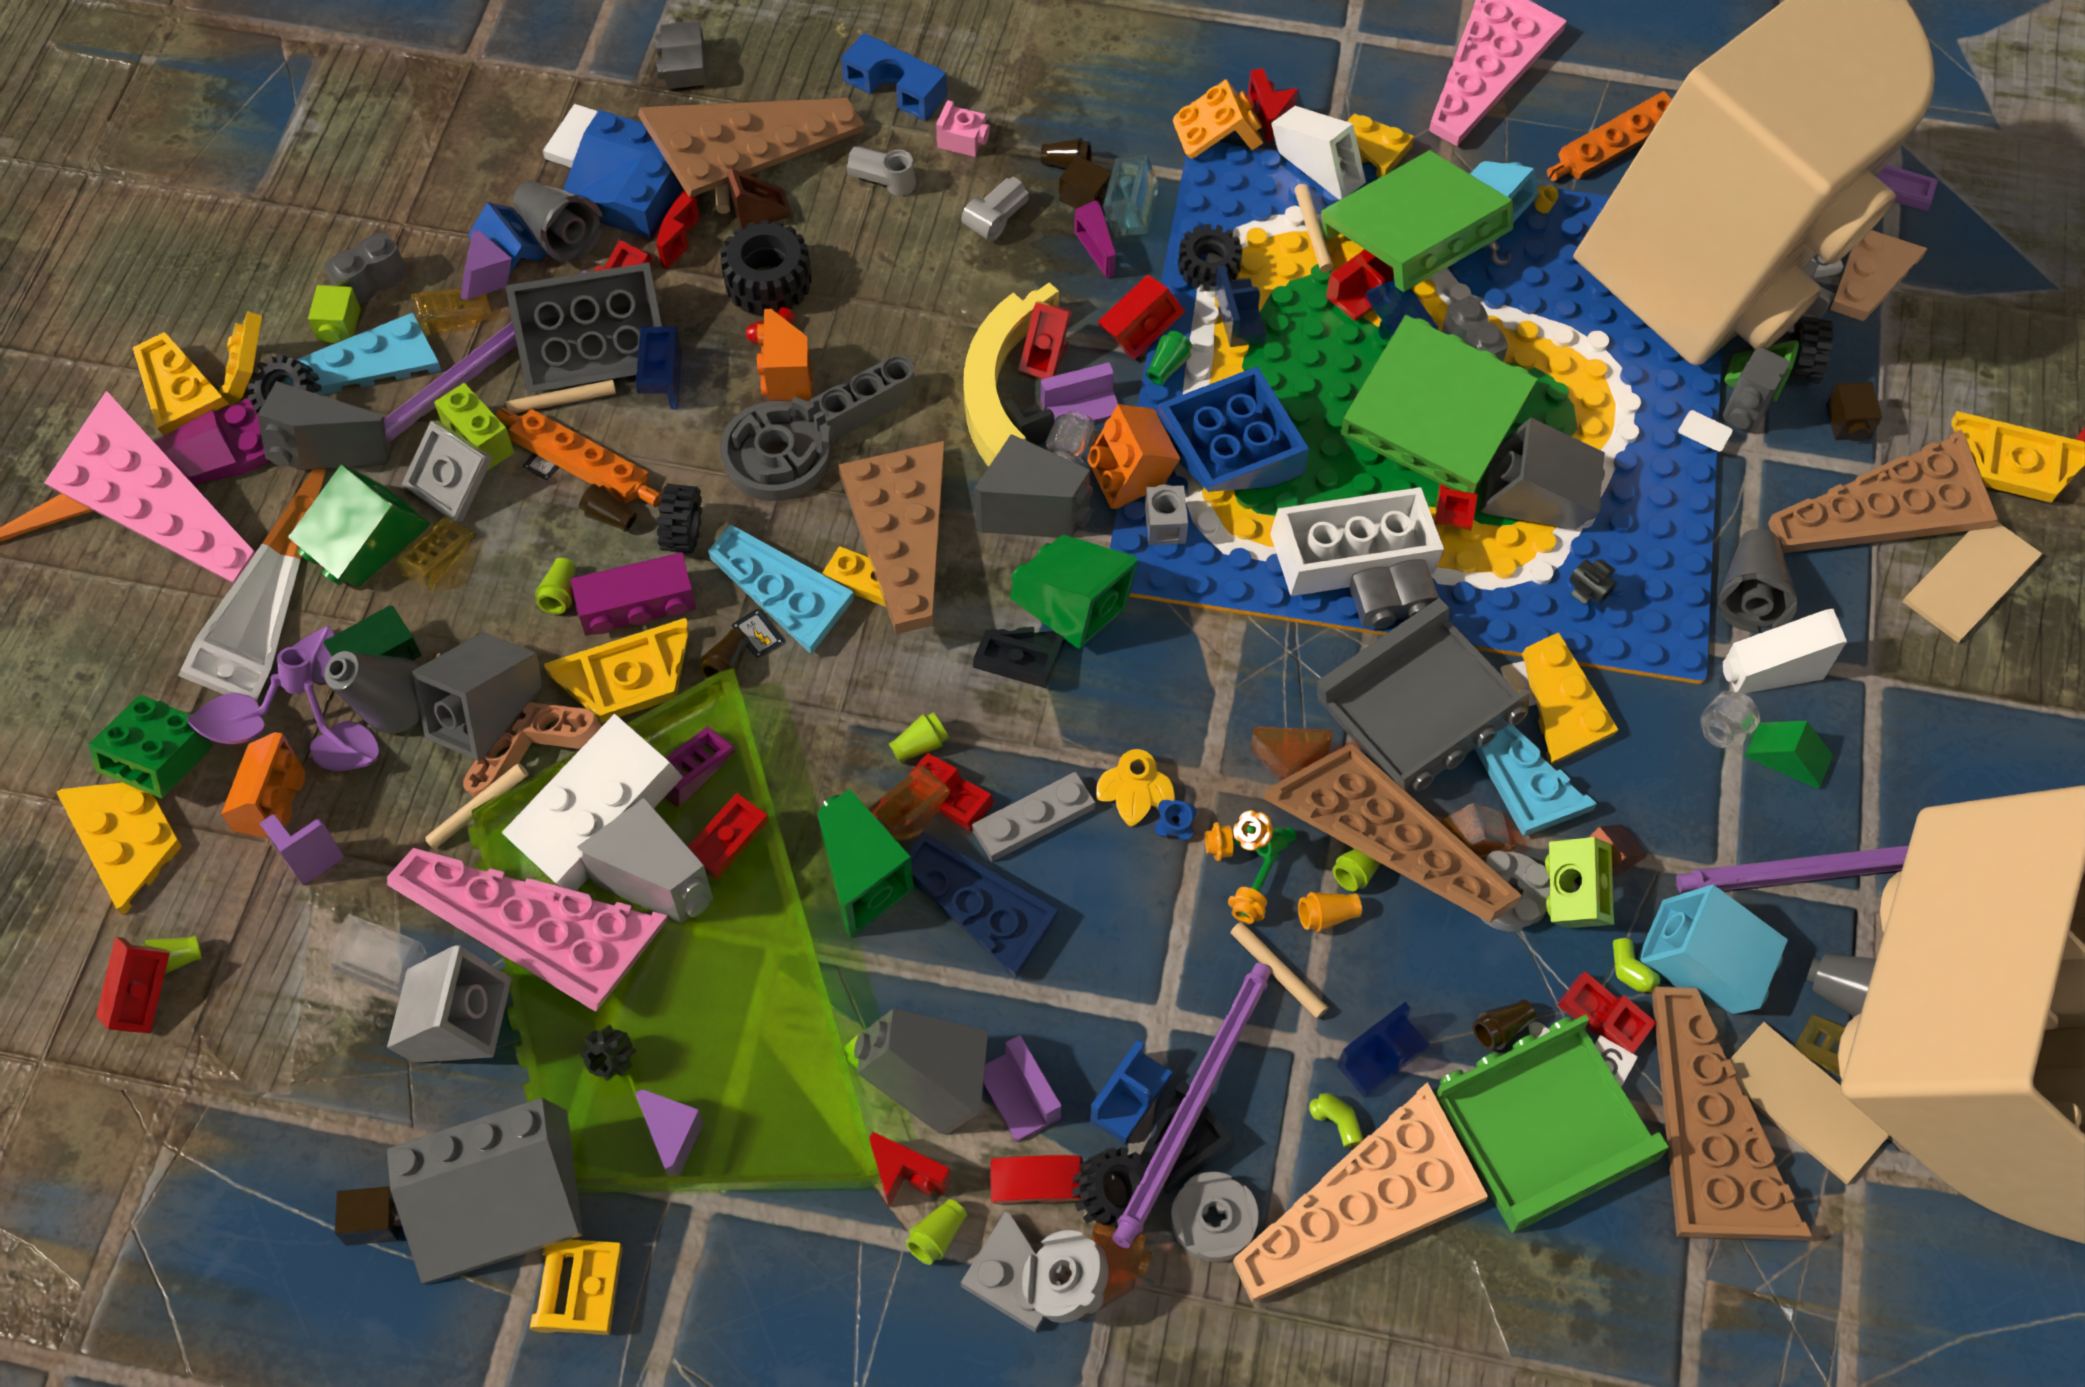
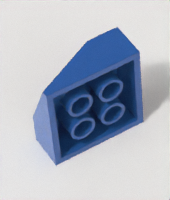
M599 109L583 133L563 190L585 196L596 203L602 212V218L599 217V223L651 239L683 187L643 123Z
M1258 366L1159 403L1158 417L1180 457L1179 463L1208 492L1272 487L1305 474L1309 448Z

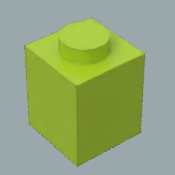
M317 285L308 316V321L317 341L336 343L354 336L361 308L353 288Z

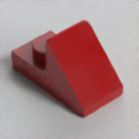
M1264 68L1250 70L1248 96L1253 104L1255 115L1262 125L1261 131L1265 142H1271L1275 138L1271 123L1296 106L1298 89L1293 88L1275 92L1273 81H1268Z
M1041 301L1035 302L1018 371L1043 379L1056 375L1069 346V342L1065 341L1072 310Z
M872 1132L869 1137L871 1152L889 1207L905 1178L909 1179L908 1184L919 1192L930 1195L934 1191L944 1196L951 1182L949 1167L878 1133Z

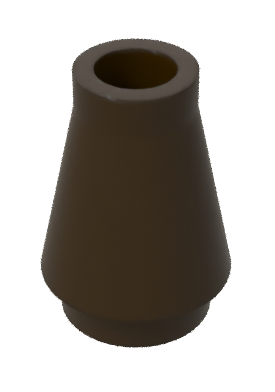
M1082 138L1042 144L1041 146L1042 164H1050L1067 169L1076 156L1090 162L1092 161L1091 142L1083 141Z
M592 484L585 491L579 502V509L584 511L585 517L619 528L623 532H627L632 527L637 517V513L630 510L605 485L598 486Z
M731 629L721 641L702 656L701 674L709 682L716 685H725L727 681H732L737 673L745 648L749 644L748 636L738 629Z
M1525 999L1510 1005L1481 1012L1478 1015V1019L1472 1024L1474 1036L1484 1049L1488 1051L1493 1049L1502 1050L1524 1028L1536 1020V1012L1533 1006Z

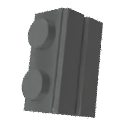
M1762 347L1756 348L1740 374L1722 418L1737 428L1755 433L1772 404L1790 366V362Z

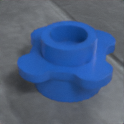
M1166 799L1161 801L1158 805L1160 813L1159 822L1154 827L1156 834L1160 837H1166L1167 835L1178 836L1182 841L1191 839L1194 833L1191 827L1192 819L1197 814L1195 806L1179 800L1170 801ZM1177 817L1179 819V822L1174 823L1172 821V818Z

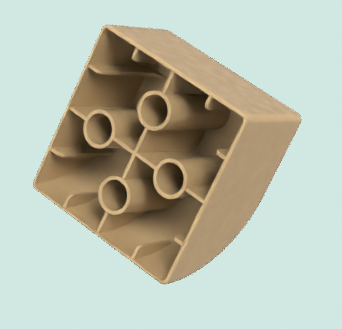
M1784 0L1688 74L1578 246L1573 258L1690 364L1699 366L1705 363L1737 334L1754 349L1762 347L1767 350L1799 320L1821 292V286L1803 271L1813 257L1817 254L1828 264L1836 263L1871 231L1894 203L1896 193L1877 176L1922 120L1930 105L1935 83L1934 60L1930 43L1909 1Z
M2085 785L1926 807L1917 815L1902 871H1899L1888 880L1882 893L1880 917L1884 935L1862 1012L1847 1023L1840 1038L1838 1061L1840 1077L1842 1079L1841 1092L1845 1098L1937 1177L1968 1199L2018 1223L2085 1244Z

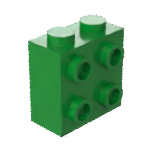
M139 695L88 746L95 772L163 799L212 748L211 741L199 734L188 723L187 716L191 714L173 708L163 701H155Z

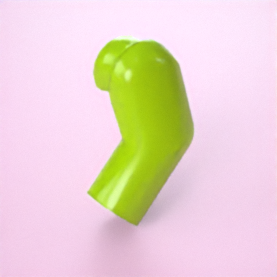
M1619 938L1614 940L1612 943L1617 978L1636 991L1652 993L1654 988L1660 985V977L1657 972L1652 971L1650 967L1635 959L1632 939Z
M1322 1093L1319 1095V1098L1311 1100L1309 1110L1313 1118L1319 1121L1329 1118L1336 1123L1345 1149L1355 1148L1364 1140L1355 1111L1351 1106L1332 1093Z

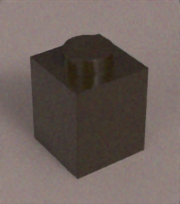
M1076 156L1059 178V201L1075 209L1094 201H1098L1101 208L1102 206L1107 207L1113 198L1112 172L1079 156Z
M1873 382L1836 384L1826 404L1835 440L1862 441L1871 439L1882 419Z
M390 1186L337 1191L335 1235L346 1246L398 1241L399 1227H402Z

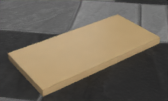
M1996 522L1993 528L1971 530L1916 585L1902 602L1959 643L2040 558L2042 553L1999 522Z
M1765 1022L1757 1028L1730 1058L1737 1073L1735 1078L1743 1096L1747 1095L1750 1103L1846 1185L1889 1136L1844 1097L1839 1083Z

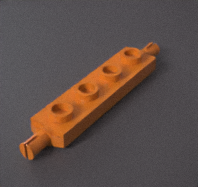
M1662 91L1565 145L1558 154L1560 163L1547 169L1548 177L1552 176L1550 180L1556 181L1560 177L1570 174L1579 180L1645 143L1672 101V98L1665 91Z
M504 407L501 408V411L498 410L496 417L502 424L510 427L508 429L509 438L516 444L591 485H605L624 503L638 498L651 504L653 507H657V504L661 503L662 493L647 486L649 479L646 470L533 409L522 416H517Z

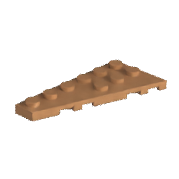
M848 98L640 107L638 112L639 118L689 198L729 183L727 172L731 168L751 175L861 133L865 125Z
M1961 429L1952 433L1946 440L1939 443L1934 441L1924 446L1921 451L1908 457L1903 455L1861 474L1853 482L1844 486L1839 484L1832 487L1822 496L1813 500L1808 498L1771 516L1768 525L1770 531L1778 537L1783 553L1988 529L1994 527L1998 518Z
M944 441L838 464L842 484L896 634L933 626L943 460L945 454Z
M1352 743L1343 746L1267 788L1264 797L1266 801L1489 923L1518 905L1522 896Z
M1655 987L1652 991L1654 1021L1656 1022L1655 1030L1667 1145L1669 1146L1668 1157L1677 1237L1808 1241L1812 1234L1806 1222H1802L1793 1203L1795 1199L1789 1185L1784 1184L1773 1160L1775 1158L1773 1150L1747 1095L1743 1096L1736 1081L1735 1075L1737 1073L1731 1060H1727L1716 1037L1718 1032L1698 989Z

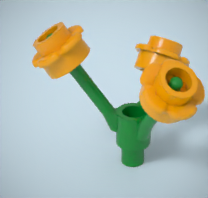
M1248 810L1239 816V822L1234 825V837L1230 825L1219 826L1218 822L1213 824L1212 830L1205 831V849L1207 855L1213 854L1214 859L1218 862L1221 861V858L1232 857L1233 846L1241 845L1242 848L1249 851L1256 850L1260 856L1264 857L1265 861L1252 888L1240 887L1235 896H1230L1228 899V905L1233 908L1232 915L1243 923L1251 924L1254 921H1261L1265 917L1267 899L1260 893V890L1273 863L1279 857V852L1285 850L1289 843L1296 840V833L1292 827L1283 829L1273 828L1269 817L1265 813H1256L1253 810Z

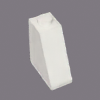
M1294 106L1271 123L1278 152L1337 199H1343L1366 183L1353 123Z
M1834 609L1815 613L1733 643L1726 659L1723 661V672L1726 680L1732 683L1736 695L1824 680L1847 642Z

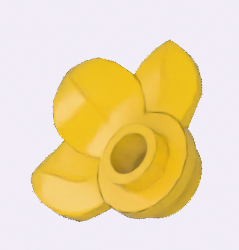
M1133 749L1124 753L1117 767L1102 774L1096 789L1098 801L1111 802L1116 800L1119 815L1129 827L1138 824L1146 816L1151 806L1158 809L1161 801L1166 799L1170 801L1175 800L1174 788L1170 779L1157 771V765L1153 756L1141 749ZM1133 762H1140L1145 770L1142 774L1137 775L1131 771L1130 765Z

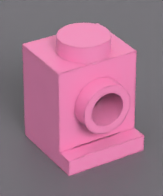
M947 100L936 124L937 148L976 157L980 145L987 143L990 133V125L986 124V114L954 107V102Z

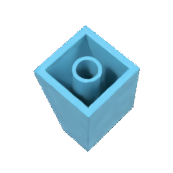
M1712 884L1662 900L1637 960L1650 967L1652 971L1657 972L1661 981L1674 987L1697 988L1702 1000L1732 1014L1759 1009L1765 1003L1769 996L1768 988L1774 973L1782 964V953L1788 939Z

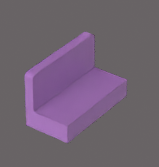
M1109 362L1041 379L1040 401L1044 410L1050 408L1054 414V434L1105 422L1110 418L1118 402L1113 392L1114 372Z
M274 814L260 822V825L302 885H305L344 858L339 847L320 819H316L292 836L288 834Z
M1021 1035L1005 1042V1055L985 1065L983 1081L985 1089L1014 1140L1017 1142L1061 1120V1104Z

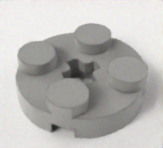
M1498 850L1491 852L1483 861L1507 883L1514 885L1522 896L1516 907L1491 923L1484 919L1482 921L1497 930L1506 932L1521 931L1523 927L1530 926L1533 923L1535 925L1543 918L1547 911L1546 900L1550 894V882L1546 867L1520 853Z
M1206 1172L1188 1180L1178 1192L1177 1197H1175L1171 1210L1172 1230L1175 1238L1184 1248L1185 1253L1194 1259H1202L1208 1262H1223L1235 1258L1251 1243L1259 1219L1257 1203L1251 1191L1245 1185L1243 1187L1239 1182L1232 1180V1176L1221 1172ZM1209 1207H1216L1218 1213L1226 1214L1227 1219L1221 1221L1220 1227H1212L1211 1223H1205L1203 1217L1208 1215Z
M1062 1230L1047 1236L1041 1241L1045 1246L1038 1251L1036 1256L1030 1254L1023 1268L1022 1290L1026 1300L1033 1305L1035 1311L1053 1322H1070L1081 1318L1086 1313H1095L1103 1304V1292L1108 1280V1262L1105 1251L1097 1243L1075 1230ZM1069 1267L1072 1271L1070 1279L1065 1284L1058 1282V1276L1065 1275L1066 1268Z

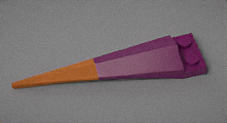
M249 398L217 413L212 409L154 442L193 485L245 474L271 461L265 458L257 416L258 412L252 407L255 404L250 402ZM59 494L0 527V542L92 512L93 510L63 494Z

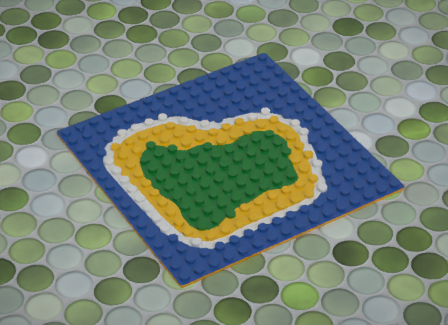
M1217 142L1193 159L1185 155L1161 283L1169 288L1185 313L1148 347L1137 406L1153 408L1158 415L1159 403L1258 366L1307 444L1309 452L1305 474L1272 487L1208 492L1178 462L1165 484L1184 486L1188 517L1186 544L1149 545L1145 513L1146 495L1118 508L1110 549L1133 555L1139 559L1129 597L1382 636L1406 621L1407 619H1398L1394 624L1383 629L1362 627L1349 589L1350 587L1291 596L1270 533L1278 508L1419 487L1422 488L1433 521L1435 520L1439 483L1341 435V429L1345 414L1404 316L1408 315L1414 319H1423L1433 328L1442 332L1448 305L1470 296L1485 308L1489 322L1494 324L1504 334L1508 344L1504 362L1513 367H1522L1532 376L1538 378L1530 400L1527 399L1506 437L1527 420L1533 418L1605 452L1603 466L1605 476L1601 485L1600 499L1602 506L1595 518L1588 520L1577 529L1481 512L1484 474L1477 490L1478 496L1472 530L1435 524L1444 550L1431 577L1439 598L1449 607V621L1479 651L1523 657L1522 653L1526 647L1559 632L1579 666L1694 684L1703 683L1707 676L1717 451L1680 434L1678 430L1691 410L1719 422L1722 348L1705 363L1699 366L1690 364L1573 258L1575 251L1610 196L1557 189L1558 199L1548 213L1539 212L1534 205V199L1513 222L1514 229L1495 240L1500 246L1496 253L1500 261H1505L1508 253L1511 255L1507 265H1495L1490 257L1491 249L1489 247L1485 249L1482 247L1405 292L1399 289L1361 319L1354 321L1326 297L1330 274L1364 250V248L1343 234H1339L1328 241L1325 240L1334 268L1326 273L1321 272L1294 189L1300 184L1308 186L1323 235L1321 210L1340 199H1337L1286 159L1278 150L1264 148L1251 150L1249 146ZM1362 163L1366 183L1357 190L1379 179L1376 175L1377 167L1372 163ZM1205 224H1211L1212 230H1216L1217 225L1223 226V233L1230 229L1233 231V237L1238 236L1243 250L1240 272L1236 280L1250 278L1252 287L1259 288L1260 300L1258 308L1266 332L1265 342L1230 347L1214 286H1210L1209 291H1203L1204 285L1201 284L1197 289L1193 288L1192 280L1186 283L1183 280V275H1180L1178 271L1181 239H1184L1185 233L1190 231L1193 234V228L1199 226L1202 231ZM1204 253L1197 256L1205 262H1218L1223 259L1213 253ZM1169 331H1177L1191 341L1193 345L1190 351L1191 357L1167 379L1163 386L1156 385L1146 377V372L1150 367L1161 336L1167 335ZM1162 511V513H1165V514L1171 513V512H1168V511ZM1602 558L1616 569L1611 577L1618 584L1612 594L1601 605L1595 601H1592L1590 605L1588 603L1583 605L1571 595L1576 587L1569 582V579L1584 560L1588 559L1594 563L1596 559L1600 560Z

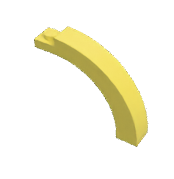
M1050 282L1041 289L1030 292L1023 301L1013 292L1000 302L979 327L967 353L964 368L966 422L974 445L988 467L1011 434L1026 440V437L1013 425L1000 403L996 385L1006 358L1013 348L1027 336L1035 302L1041 301L1058 306L1059 291Z

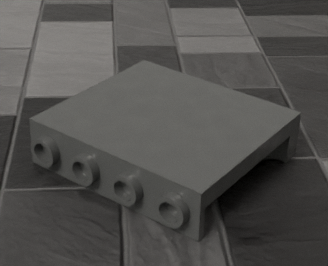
M1440 598L1316 681L1317 697L1322 706L1371 761L1408 794L1415 790L1420 792L1427 788L1436 775L1446 768L1451 770L1457 767L1465 759L1466 754L1476 747L1483 748L1490 744L1499 731L1508 725L1515 726L1526 717L1529 710L1530 692L1524 689L1518 693L1449 621V607Z

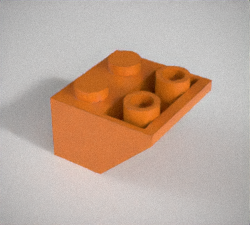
M764 309V324L757 325L758 345L761 346V353H757L758 375H761L762 397H768L769 401L792 402L794 397L810 401L813 398V373L808 337L772 309Z
M1117 404L1094 446L1091 447L1087 460L1110 508L1118 509L1146 495L1147 487H1157L1165 484L1179 462L1180 457L1155 409Z
M274 732L248 744L221 812L222 817L233 832L268 837L260 822L272 814L276 816L282 826H287L290 822L293 799L296 791H300L305 782V769L283 733Z

